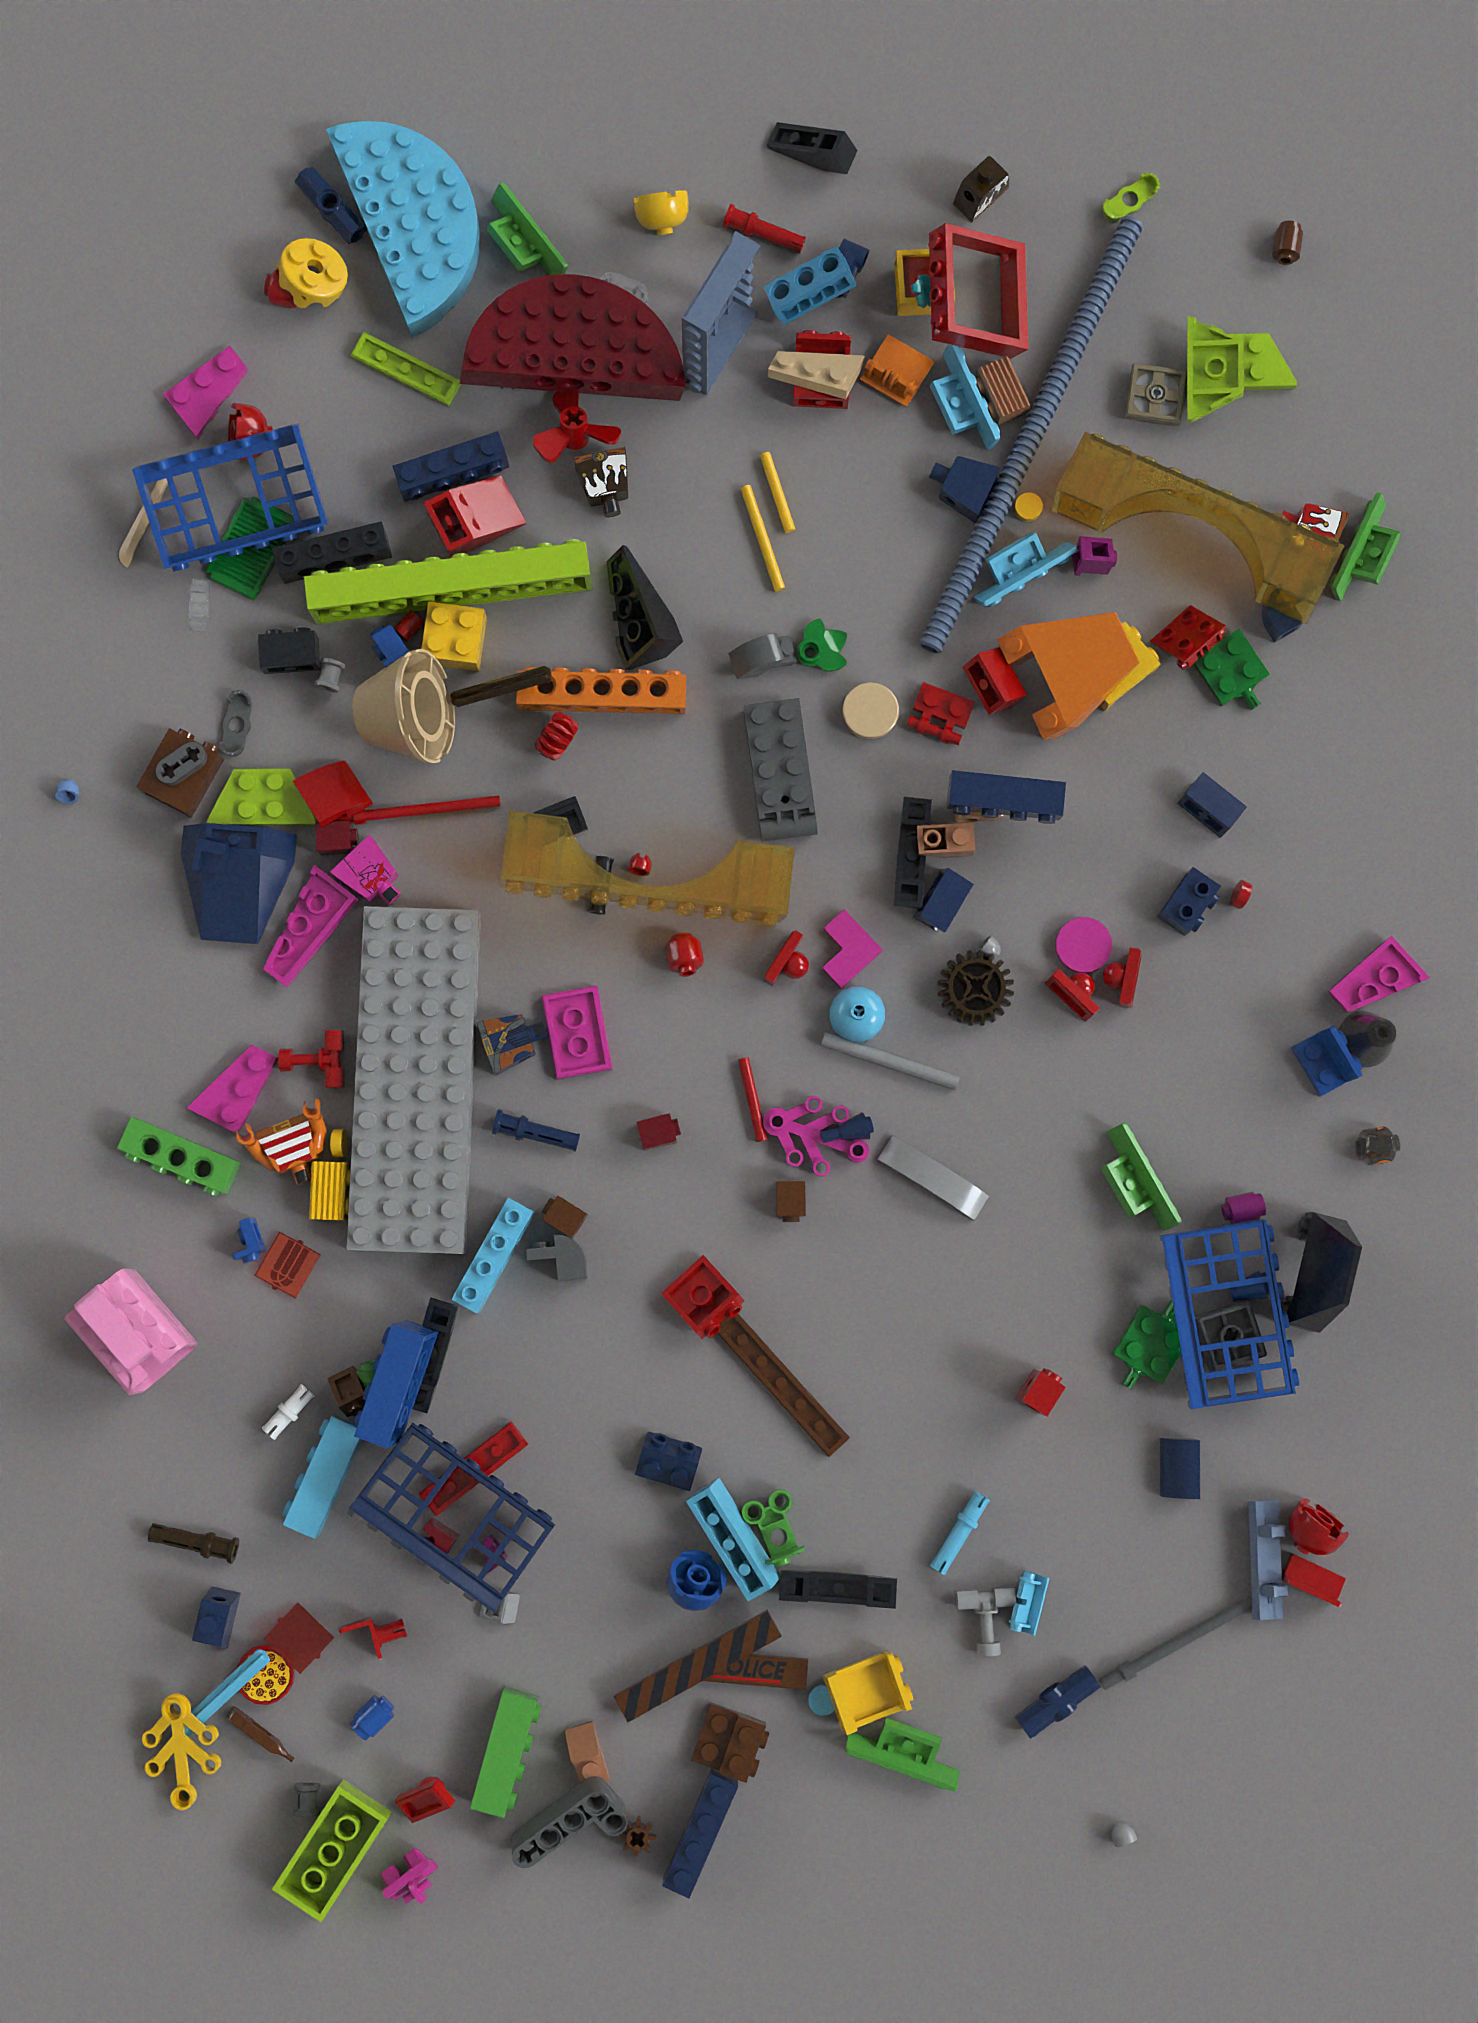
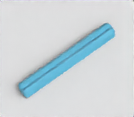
M257 1649L191 1710V1713L204 1723L269 1663L270 1658L267 1652ZM184 1724L185 1734L191 1735L193 1731Z

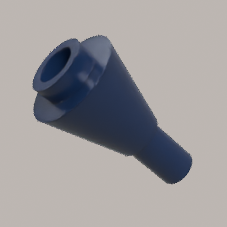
M861 1112L838 1125L837 1128L820 1132L822 1143L837 1139H870V1133L874 1132L873 1123L870 1116L865 1117L864 1113Z

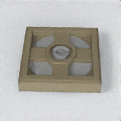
M1133 363L1124 419L1179 427L1187 371Z

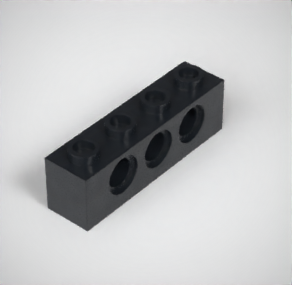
M382 521L272 548L278 573L284 584L303 580L304 576H311V573L315 571L332 573L342 568L356 567L392 558L387 533Z

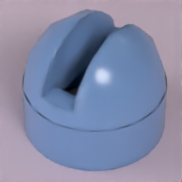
M70 779L60 781L56 787V799L64 804L77 802L79 797L77 783Z

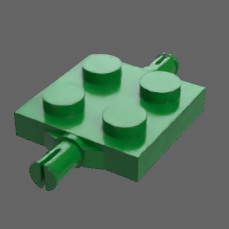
M1239 628L1230 635L1223 637V640L1210 648L1209 652L1203 651L1204 656L1202 658L1198 657L1194 666L1221 707L1233 699L1243 697L1251 710L1261 705V702H1259L1252 690L1259 682L1269 677L1270 673Z
M1170 1299L1163 1314L1155 1313L1146 1306L1140 1305L1111 1353L1124 1361L1127 1367L1130 1368L1121 1384L1131 1390L1139 1375L1147 1376L1163 1385L1180 1356L1178 1330L1173 1321L1175 1316L1173 1300Z

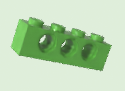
M134 1117L130 1118L117 1149L125 1152L124 1158L139 1163L141 1159L151 1163L150 1169L162 1174H166L167 1170L177 1174L176 1180L191 1186L193 1181L204 1185L202 1191L217 1197L220 1192L229 1193L242 1162ZM155 1139L158 1142V1150L155 1154L149 1155L146 1146L149 1141ZM181 1150L185 1155V1160L181 1165L176 1166L172 1158L175 1152ZM207 1161L211 1165V1172L208 1176L202 1177L199 1174V1166Z

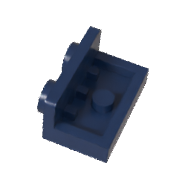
M647 1432L635 1475L690 1491L702 1448L691 1442H682L669 1438L661 1433Z

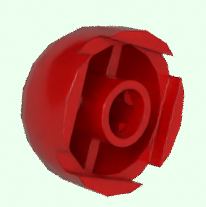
M233 403L231 405V408L236 409L235 414H229L228 442L273 430L272 426H267L266 417L258 408L242 403ZM262 453L253 455V458L259 457ZM244 457V458H240V459H236V460L244 461V460H248V459H247V457Z
M1301 1498L1293 1509L1288 1522L1289 1532L1295 1540L1294 1546L1306 1555L1309 1552L1314 1555H1329L1335 1552L1348 1538V1531L1345 1533L1341 1531L1344 1525L1327 1509L1319 1504L1314 1509L1312 1506L1307 1505L1310 1502L1309 1499Z

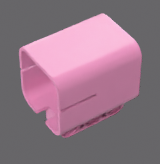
M121 1269L104 1283L97 1284L74 1304L75 1308L64 1318L128 1395L140 1394L147 1390L198 1345L197 1341L135 1269Z

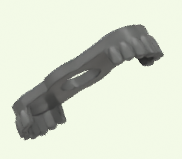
M243 690L233 691L227 697L229 705L227 715L223 720L224 733L222 742H219V748L223 754L231 757H236L243 752L247 734L251 729L250 714L252 701L248 693H245ZM233 718H242L245 723L244 729L238 733L232 732L229 729L230 721Z

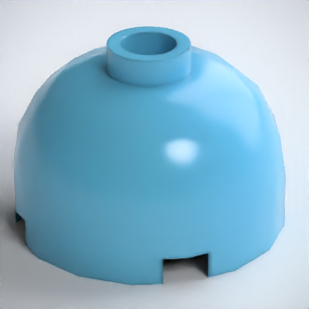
M852 986L842 990L833 999L829 1009L831 1027L839 1037L851 1042L858 1043L873 1039L881 1031L885 1021V1007L881 998L873 990L863 986Z

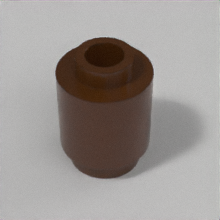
M1291 220L1283 221L1276 229L1272 257L1279 264L1290 265L1299 260L1303 239L1300 223Z

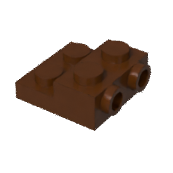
M711 1702L691 1761L718 1770L720 1774L747 1783L749 1776L755 1777L760 1760L755 1759L758 1748L764 1749L769 1737V1732L765 1731L766 1722Z

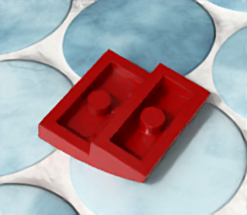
M345 760L322 766L293 780L295 787L321 828L344 814L350 818L373 804Z

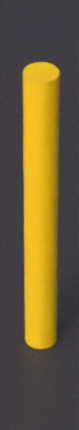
M745 485L740 490L775 592H779L785 589V585L751 485Z

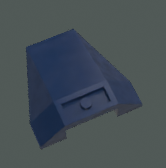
M216 823L183 826L181 857L201 940L259 944L294 866L297 843L296 834L265 827ZM200 836L230 841L225 873L223 875L204 871L198 873L191 872L197 838Z

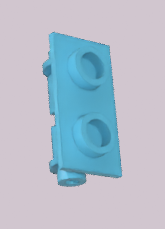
M1025 1570L1023 1576L1019 1577L1020 1584L1016 1596L1018 1601L1014 1604L1012 1616L1008 1623H1011V1630L1022 1631L1035 1636L1049 1578Z

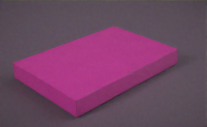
M598 986L541 995L556 1079L613 1070Z

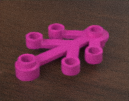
M810 1096L805 1103L788 1111L782 1108H772L767 1111L763 1118V1126L770 1135L778 1136L786 1153V1162L791 1167L799 1166L803 1161V1155L799 1150L795 1149L789 1133L800 1136L813 1163V1172L819 1177L826 1176L829 1173L830 1164L823 1159L816 1142L845 1152L847 1158L854 1163L864 1161L869 1155V1147L862 1140L849 1142L837 1139L822 1143L820 1130L835 1123H843L849 1118V1110L845 1106H837L831 1113L806 1125L793 1121L809 1112L814 1114L821 1110L822 1100L817 1096ZM810 1100H817L819 1108L816 1110L810 1109L808 1106ZM838 1109H842L846 1113V1117L842 1120L837 1119L835 1116V1112ZM776 1116L783 1120V1124L780 1127H775L772 1124V1119ZM858 1145L863 1148L861 1156L853 1154L852 1149L854 1146ZM792 1153H797L800 1156V1161L796 1164L791 1163L789 1160V1156ZM818 1163L826 1165L827 1170L825 1173L817 1172L816 1165Z

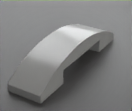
M893 1135L877 1159L897 1173L906 1176L944 1200L951 1207L972 1220H975L989 1197L961 1176Z

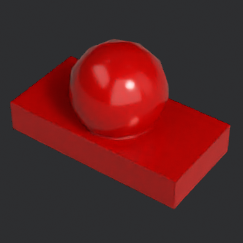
M796 930L792 931L764 975L765 982L773 986L782 971L791 979H799L808 972L809 961L803 953L795 951L803 939V934Z
M1130 947L1127 965L1121 962H1113L1103 972V980L1109 988L1122 989L1119 1001L1120 1006L1130 1009L1133 1006L1142 953L1138 948Z
M1058 969L1045 982V985L1085 1022L1100 1009L1089 998L1094 992L1095 985L1092 977L1086 973H1076L1068 978Z
M425 1777L418 1787L399 1794L394 1802L411 1823L451 1808L455 1799L446 1790L443 1781L438 1777Z

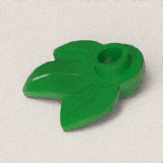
M820 618L810 622L804 629V640L797 646L796 656L798 661L804 666L813 667L817 665L822 670L829 672L842 669L847 665V661L839 652L845 645L847 633L840 630L825 631L824 623ZM811 649L815 652V656L809 658L805 655V651Z

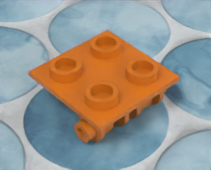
M888 334L874 357L868 360L865 366L866 370L860 380L907 408L935 361Z

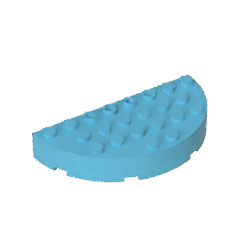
M377 121L350 122L327 128L326 131L333 151L411 337H414L436 325L442 320V316L458 304L474 276L480 252V227L470 187L457 164L441 147L424 135L409 128Z

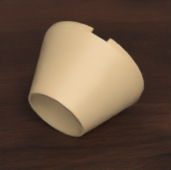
M424 649L409 651L356 688L352 704L353 718L356 729L365 743L427 764L438 763L441 761L442 755L449 753L455 732V707L451 703V693L447 694L443 679L447 678V675L440 662L432 653Z

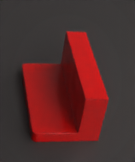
M1290 1553L1282 1572V1581L1341 1608L1343 1602L1338 1601V1597L1347 1578Z

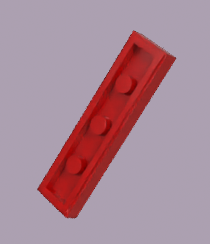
M511 1421L463 1459H472L481 1467L480 1471L489 1476L529 1445V1443ZM456 1466L428 1507L437 1516L480 1482ZM431 1483L418 1493L423 1500L426 1499L435 1484Z

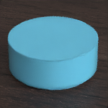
M821 1684L813 1687L807 1698L810 1709L820 1716L831 1714L834 1711V1707L826 1685Z

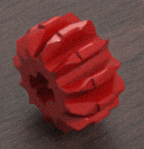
M560 711L554 713L536 740L535 749L542 756L553 761L559 759L576 734L578 723L572 717Z

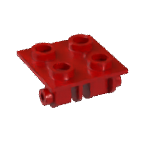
M1190 605L1154 636L1150 642L1177 658L1176 664L1180 669H1189L1198 660V657L1202 658L1204 656L1203 650L1209 652L1210 648L1223 640L1222 636L1225 634L1224 629L1226 625Z

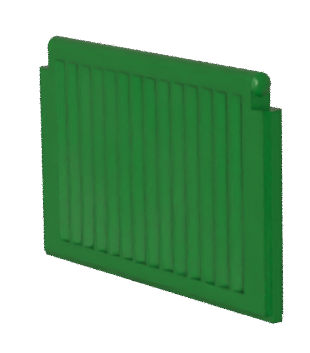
M246 497L243 498L221 542L269 529L260 499L252 497L251 500H248ZM274 506L269 507L275 527L295 522L293 515ZM280 538L270 540V545L264 548L254 549L253 545L242 548L243 553L227 557L226 552L215 555L216 560L209 562L205 572L211 574L210 580L255 601L275 563L272 548L283 546L285 542H281Z

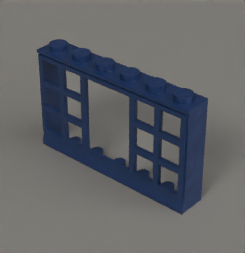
M412 1422L351 1504L347 1514L352 1517L356 1513L368 1522L367 1526L372 1531H381L392 1539L391 1544L398 1549L403 1547L416 1557L415 1561L419 1565L425 1567L427 1564L440 1574L439 1578L444 1583L449 1584L452 1582L464 1591L463 1596L472 1602L475 1599L489 1610L486 1614L491 1617L555 1524L551 1522L552 1518L541 1509L536 1511L527 1505L528 1500L517 1492L512 1494L506 1490L504 1483L499 1478L493 1475L488 1477L481 1472V1467L470 1458L464 1460L456 1454V1448L446 1441L441 1443L432 1437L434 1434L429 1428L422 1424L417 1426ZM412 1435L429 1446L417 1463L401 1452ZM434 1450L452 1462L440 1479L422 1467ZM396 1457L413 1468L401 1485L384 1474ZM457 1466L498 1495L499 1498L454 1560L411 1528ZM417 1473H420L435 1484L423 1502L405 1490ZM379 1480L396 1491L384 1508L367 1497ZM401 1495L419 1507L407 1525L389 1513ZM504 1500L522 1512L511 1530L493 1518ZM526 1517L545 1529L534 1546L515 1534ZM488 1523L506 1535L494 1553L476 1541ZM510 1540H513L529 1552L518 1569H515L499 1557ZM471 1546L490 1558L478 1576L460 1564ZM494 1563L513 1575L501 1593L483 1581V1578Z

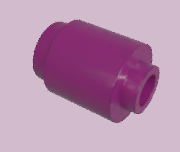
M1254 1192L1226 1197L1225 1204H1221L1223 1218L1225 1221L1229 1220L1230 1224L1259 1220L1260 1216L1266 1215L1265 1202L1261 1193L1254 1194Z

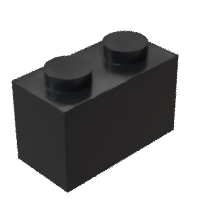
M300 627L295 628L294 632L283 633L282 630L272 629L267 630L266 634H258L259 662L264 674L321 670L319 637L314 630L311 631L310 628Z

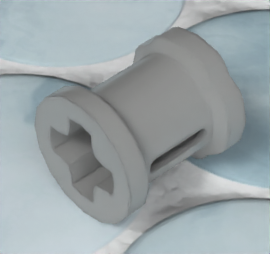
M323 657L320 661L322 668L319 679L315 680L314 686L328 692L337 693L339 691L337 686L341 670L345 669V664Z

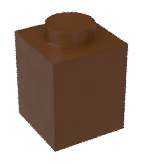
M776 1181V1217H782V1222H800V1217L806 1216L805 1181Z
M557 1196L555 1200L550 1198L542 1210V1213L545 1214L542 1220L571 1238L575 1237L588 1216L587 1213L560 1196Z

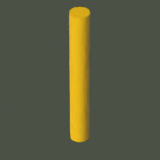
M770 452L762 453L760 459L785 533H791L796 529Z

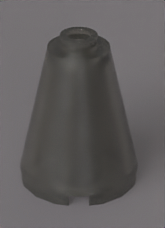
M1368 1011L1351 1014L1346 1017L1339 1027L1347 1039V1049L1351 1055L1354 1054L1359 1059L1362 1067H1373L1382 1063L1389 1056L1396 1038V1028L1391 1021Z

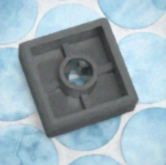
M1241 1301L1195 1316L1198 1338L1201 1345L1225 1342L1223 1336L1226 1334L1227 1329L1229 1332H1235L1236 1336L1232 1340L1261 1336L1250 1301ZM1264 1342L1256 1343L1258 1358L1267 1356ZM1250 1344L1228 1347L1232 1367L1252 1361ZM1222 1348L1203 1351L1209 1371L1226 1369Z

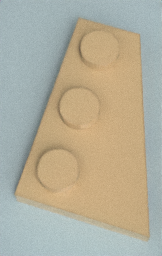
M778 351L768 368V378L846 399L864 365L865 356Z

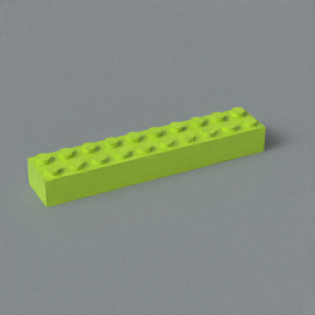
M571 539L564 541L561 545L553 546L551 543H540L535 548L529 549L515 546L508 548L505 552L497 553L495 550H484L479 553L480 555L468 556L466 553H458L452 555L449 559L440 560L439 557H428L423 560L424 562L412 563L410 560H402L392 566L371 564L367 566V569L360 570L346 567L336 573L315 571L311 573V576H304L307 608L316 625L406 614L410 610L413 612L427 611L428 601L470 606L592 590L586 541L580 542V540Z

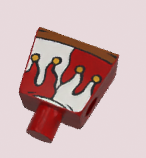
M1306 503L1299 511L1298 516L1283 510L1276 526L1290 531L1286 546L1324 569L1332 558L1349 513Z

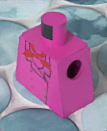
M370 835L330 871L336 879L370 903L380 896L388 905H391L401 895L391 884L399 875Z

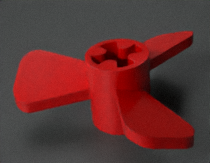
M556 392L552 400L554 407L560 414V426L536 434L533 437V446L543 460L553 463L558 459L565 447L571 450L582 449L588 444L589 437L605 444L613 445L619 441L622 434L621 429L616 426L588 424L587 413L579 407V393Z

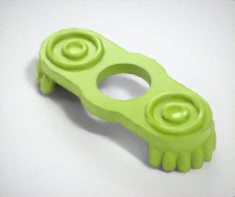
M1148 172L1142 173L1140 179L1135 183L1123 187L1118 192V195L1111 200L1106 199L1102 208L1105 219L1110 222H1117L1123 216L1138 211L1142 204L1151 199L1159 190L1160 182L1157 175ZM1126 193H1133L1136 195L1138 202L1134 206H1127L1123 203L1122 196Z

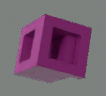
M1079 537L1076 543L1078 552L1072 555L1074 575L1080 576L1081 573L1108 575L1111 568L1115 567L1117 563V551L1113 550L1112 539Z

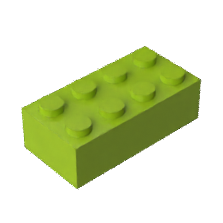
M343 1779L272 1890L322 1923L392 1811Z

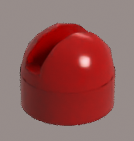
M640 853L633 855L629 861L628 871L635 875L648 876L652 865L651 859L646 854L644 858L640 857Z

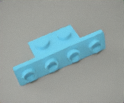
M948 344L943 352V357L952 375L933 381L930 385L932 393L952 435L976 427L986 449H993L1000 439L998 425L993 422L988 412V404L981 397L977 388L976 378L973 373H970L966 365L964 352L958 346Z
M1033 531L985 559L996 584L974 596L975 602L984 607L996 605L1002 600L1001 597L1009 592L1013 593L1024 588L1025 583L1033 578L1037 579L1046 575L1049 571L1048 569L1054 565L1068 562L1072 558L1071 555L1078 552L1077 546L1064 542L1048 553H1045L1037 534Z

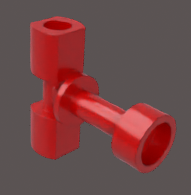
M325 1030V1048H320L319 1054H293L292 1049H279L278 1063L280 1072L293 1071V1066L319 1065L320 1071H325V1088H345L344 1067H340V1051H344V1031Z

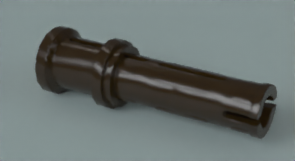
M152 1523L148 1533V1542L199 1552L206 1559L210 1556L225 1559L229 1564L234 1563L239 1548V1538L227 1539L218 1537L214 1532L204 1535Z

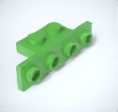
M504 182L498 184L492 197V203L503 215V218L491 222L487 228L488 233L519 272L541 264L548 275L565 274L568 264L563 256L555 249L546 234L541 231L531 215L524 209Z
M1376 492L1373 500L1367 503L1365 517L1361 525L1359 524L1355 528L1350 549L1345 550L1341 568L1331 579L1330 588L1336 600L1342 601L1352 578L1378 585L1401 538L1399 531L1377 526L1386 508L1382 493Z
M1123 1122L1108 1130L1107 1134L1120 1157L1101 1167V1170L1128 1218L1137 1215L1149 1207L1163 1231L1180 1224L1182 1220L1178 1215L1176 1207L1170 1201L1163 1188V1184L1157 1178L1147 1156L1141 1150L1134 1133L1130 1130L1127 1123Z
M889 1718L885 1719L877 1740L855 1732L847 1736L845 1753L857 1759H864L880 1765L884 1769H891L903 1773L912 1779L928 1782L940 1789L956 1792L958 1788L959 1770L934 1761L941 1745L942 1737Z

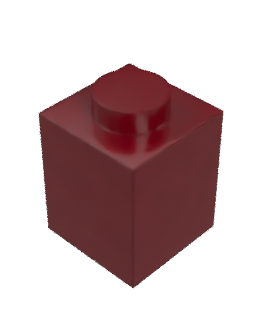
M350 821L330 822L322 828L319 823H315L316 851L321 856L349 854L354 850V846L359 845L358 829H353Z
M670 1113L637 1121L644 1151L677 1143L676 1136L681 1135L677 1118L671 1120Z

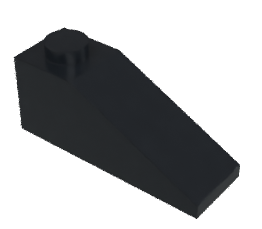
M780 122L776 123L766 145L772 151L820 170L840 174H848L858 151L845 131Z

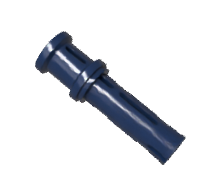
M501 1109L497 1111L492 1129V1134L495 1135L502 1133L514 1136L515 1140L518 1141L527 1138L570 1149L576 1152L580 1138L579 1133L576 1134L530 1122L524 1115H521V1117L503 1113Z

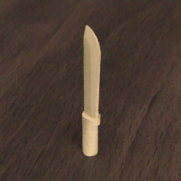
M167 479L156 482L150 495L153 504L161 501L168 486ZM144 505L119 550L120 562L127 568L149 525Z

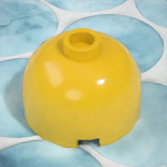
M686 190L675 191V194L672 195L667 192H659L633 198L634 210L638 221L646 229L656 230L657 236L673 234V228L682 225L689 212L688 193Z

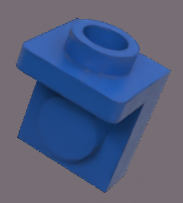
M249 1217L239 1221L241 1228L238 1229V1235L241 1243L247 1245L248 1249L234 1253L232 1256L234 1260L242 1259L243 1264L259 1259V1253L266 1251L256 1218Z

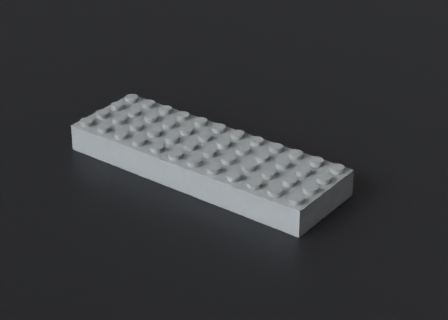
M364 906L347 1250L466 1254L481 914L478 910Z

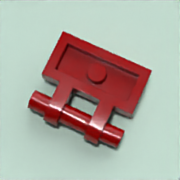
M923 682L913 707L914 711L920 712L923 715L921 719L910 716L906 726L916 729V733L921 735L926 733L940 738L939 741L947 744L950 742L959 746L962 735L953 732V727L956 726L965 730L975 701ZM930 717L946 722L945 727L942 728L929 723Z

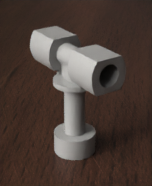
M1014 1587L992 1588V1592L977 1593L976 1589L955 1590V1605L958 1610L974 1609L975 1614L981 1615L982 1641L977 1642L978 1656H997L1001 1654L1000 1642L994 1641L992 1614L998 1613V1607L1014 1606L1016 1603Z

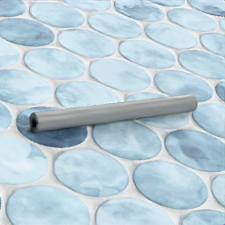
M825 1032L821 1046L956 1090L960 1076L857 1042H851Z

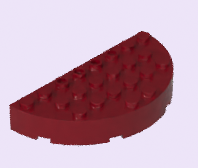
M555 274L533 278L508 289L483 311L472 328L466 343L461 366L460 384L680 401L685 389V374L682 359L670 332L660 318L643 301L623 288L601 279L577 274Z

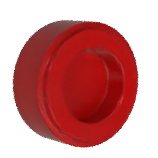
M1240 880L1232 892L1229 905L1242 909L1250 898L1252 884Z

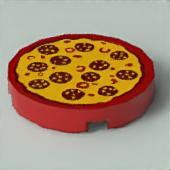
M270 1644L259 1645L250 1649L241 1657L236 1667L237 1669L257 1649L266 1651L270 1658L269 1663L239 1690L247 1700L254 1704L268 1705L278 1702L290 1691L294 1683L295 1671L293 1660L285 1650Z

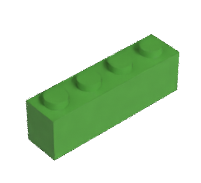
M507 1687L504 1688L470 1809L502 1818L505 1817L507 1810L513 1811L518 1793L512 1791L515 1780L521 1782L526 1764L520 1762L523 1751L529 1753L534 1735L529 1734L531 1722L537 1723L542 1706L537 1705L539 1696Z

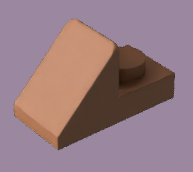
M593 1721L566 1729L565 1736L571 1764L575 1766L579 1782L581 1783L592 1776L601 1777L605 1781L610 1780Z

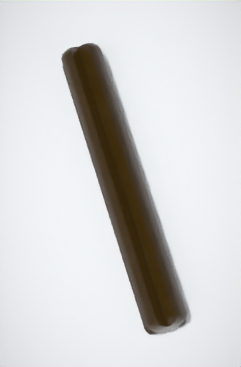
M541 666L453 691L450 695L451 703L456 707H461L548 683L552 680L551 669Z

